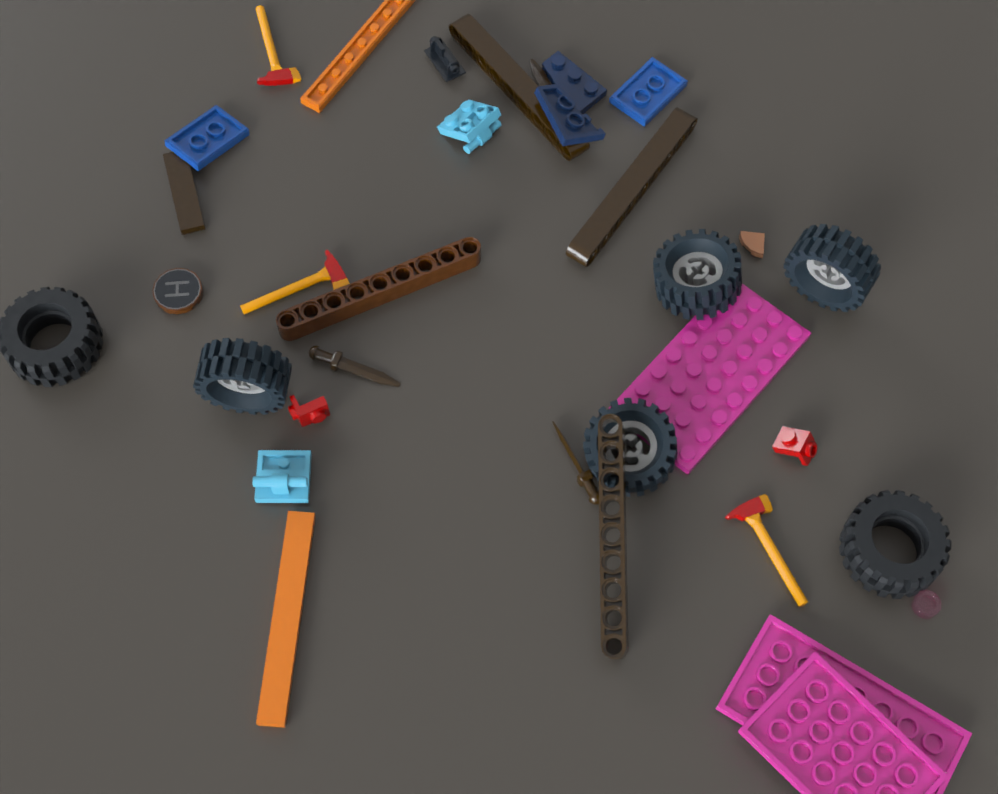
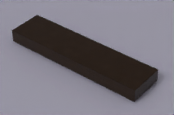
M174 152L163 154L181 234L185 235L206 230L191 166Z

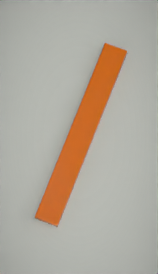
M385 0L300 98L301 103L320 113L416 0Z
M288 511L258 706L257 726L286 728L316 517L315 513Z

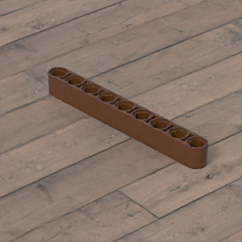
M465 237L287 308L276 316L279 335L286 341L299 339L472 269L481 262L480 241L474 237ZM407 278V280L401 281L399 279ZM379 287H384L382 290H377ZM357 296H361V297H362V298H360V299H354V297H357ZM334 305H338V306H339V307H337V308H330V307H332V306H334ZM312 314L316 315L315 317H312V318H309V317H308L309 315H312ZM287 324H293L290 327H284Z

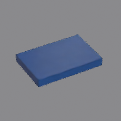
M651 57L609 98V103L645 127L687 86L688 80L654 57Z
M215 105L167 138L165 146L199 171L249 136V129Z

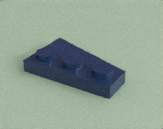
M559 51L542 63V69L551 84H558L576 102L575 107L582 114L607 94L606 88Z
M558 84L538 86L534 94L562 146L604 139L606 133L601 128L597 129L591 123L592 119L587 114H582L575 107L576 102Z

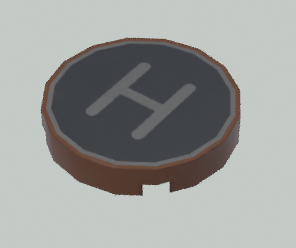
M174 268L162 273L156 279L152 292L154 300L160 308L169 314L179 315L191 311L193 306L200 303L203 296V287L200 278L194 272L185 268Z

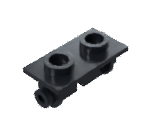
M433 36L430 39V47L425 49L424 52L443 79L448 82L466 74V71L440 37Z

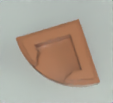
M740 231L739 239L741 245L750 251L751 255L763 258L765 233Z

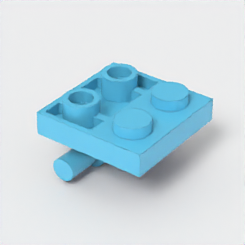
M468 99L455 112L445 117L444 121L437 128L442 135L468 142L463 149L467 154H470L478 146L484 145L492 138V134L501 126V122L498 120L501 113L498 107Z
M258 450L256 476H253L255 502L309 503L311 450Z

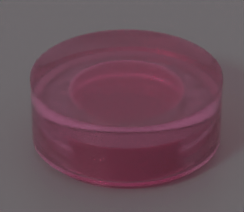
M922 590L914 596L911 605L917 616L923 619H931L939 613L941 600L936 593L930 590Z

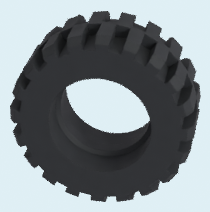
M42 287L40 291L35 292V290L27 292L28 295L23 298L19 296L14 300L15 304L13 306L9 305L4 311L6 316L0 318V351L13 371L24 381L28 380L30 384L39 386L41 383L44 387H53L55 383L62 386L68 384V380L74 379L75 381L79 379L82 372L85 371L87 373L92 368V361L96 362L100 356L98 350H101L103 346L101 338L103 333L92 308L83 297L78 296L72 290L66 292L62 287H54V290H51L50 287ZM53 324L72 326L67 338L58 346L47 350L30 348L33 338L43 328Z
M889 490L880 491L877 496L872 494L866 497L863 502H860L855 507L840 533L839 540L842 543L839 546V552L841 556H845L842 562L845 569H851L853 572L850 577L855 582L860 580L864 584L863 589L868 592L873 589L877 591V596L883 598L888 594H891L892 599H902L905 594L907 597L917 595L919 591L927 589L942 573L950 558L948 552L951 550V540L946 539L950 532L948 526H943L941 523L944 518L939 512L935 514L931 510L933 506L926 501L924 504L919 501L920 497L915 494L906 496L904 491L899 490L891 494ZM879 526H892L902 530L911 538L915 545L916 561L901 564L885 558L873 543L872 529Z

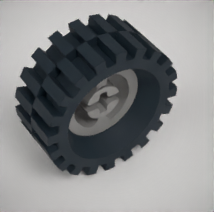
M820 224L819 227L812 225L809 229L806 228L785 259L783 268L786 271L784 274L787 278H791L789 283L792 287H798L797 292L800 295L805 294L808 296V301L813 303L815 300L824 309L826 306H830L831 311L837 312L839 308L842 312H848L849 309L854 311L863 304L880 275L881 264L877 263L879 258L877 254H871L873 249L870 245L864 246L862 244V238L857 236L855 239L850 236L851 231L845 229L844 232L839 231V226L832 225L829 229L827 224Z
M692 229L686 230V236L683 237L679 233L673 235V242L668 239L663 242V249L658 248L656 251L657 258L654 257L653 260L655 290L658 300H662V306L666 310L671 307V314L675 316L682 312L683 319L690 320L691 315H696L697 320H704L703 315L709 314L710 318L717 317V310H720L722 313L728 311V303L733 306L737 302V296H740L742 286L740 252H737L735 243L730 244L729 238L725 235L720 239L719 232L713 230L708 235L706 234V229H699V234H693Z
M223 338L222 342H220L218 339L212 340L211 344L207 342L204 348L202 347L193 388H195L196 394L201 395L203 400H211L210 404L214 406L221 405L223 406L222 409L227 411L234 409L236 413H243L245 411L256 415L257 412H260L262 415L268 414L269 411L275 413L278 411V408L282 409L284 407L292 364L289 363L287 357H281L282 353L280 351H271L270 346H259L256 341L251 340L250 343L244 342V339L236 338V341H231L230 338Z
M624 398L625 404L618 405L617 400L610 402V409L606 410L604 406L598 410L599 416L597 418L592 416L590 419V429H585L584 436L586 440L583 441V449L586 461L593 477H596L599 483L598 423L605 414L617 415L625 429V462L629 464L637 463L636 465H625L626 496L630 497V492H637V496L645 495L644 490L650 489L651 492L657 490V484L660 482L664 484L668 480L669 472L672 473L675 468V460H677L678 454L675 428L673 423H669L668 415L665 412L660 413L659 407L653 403L649 407L646 406V400L638 398V403L636 404L632 403L631 398ZM611 422L606 425L604 431L608 434H613L618 430L619 425ZM630 433L639 434L649 442L650 451L647 455L643 454L642 441L638 442L637 436ZM630 446L633 448L635 446L636 452L633 453L631 450L627 452L626 447ZM609 449L606 452L605 459L615 460L612 454L613 449ZM616 475L609 476L605 482L606 486L610 488L617 486L619 477Z

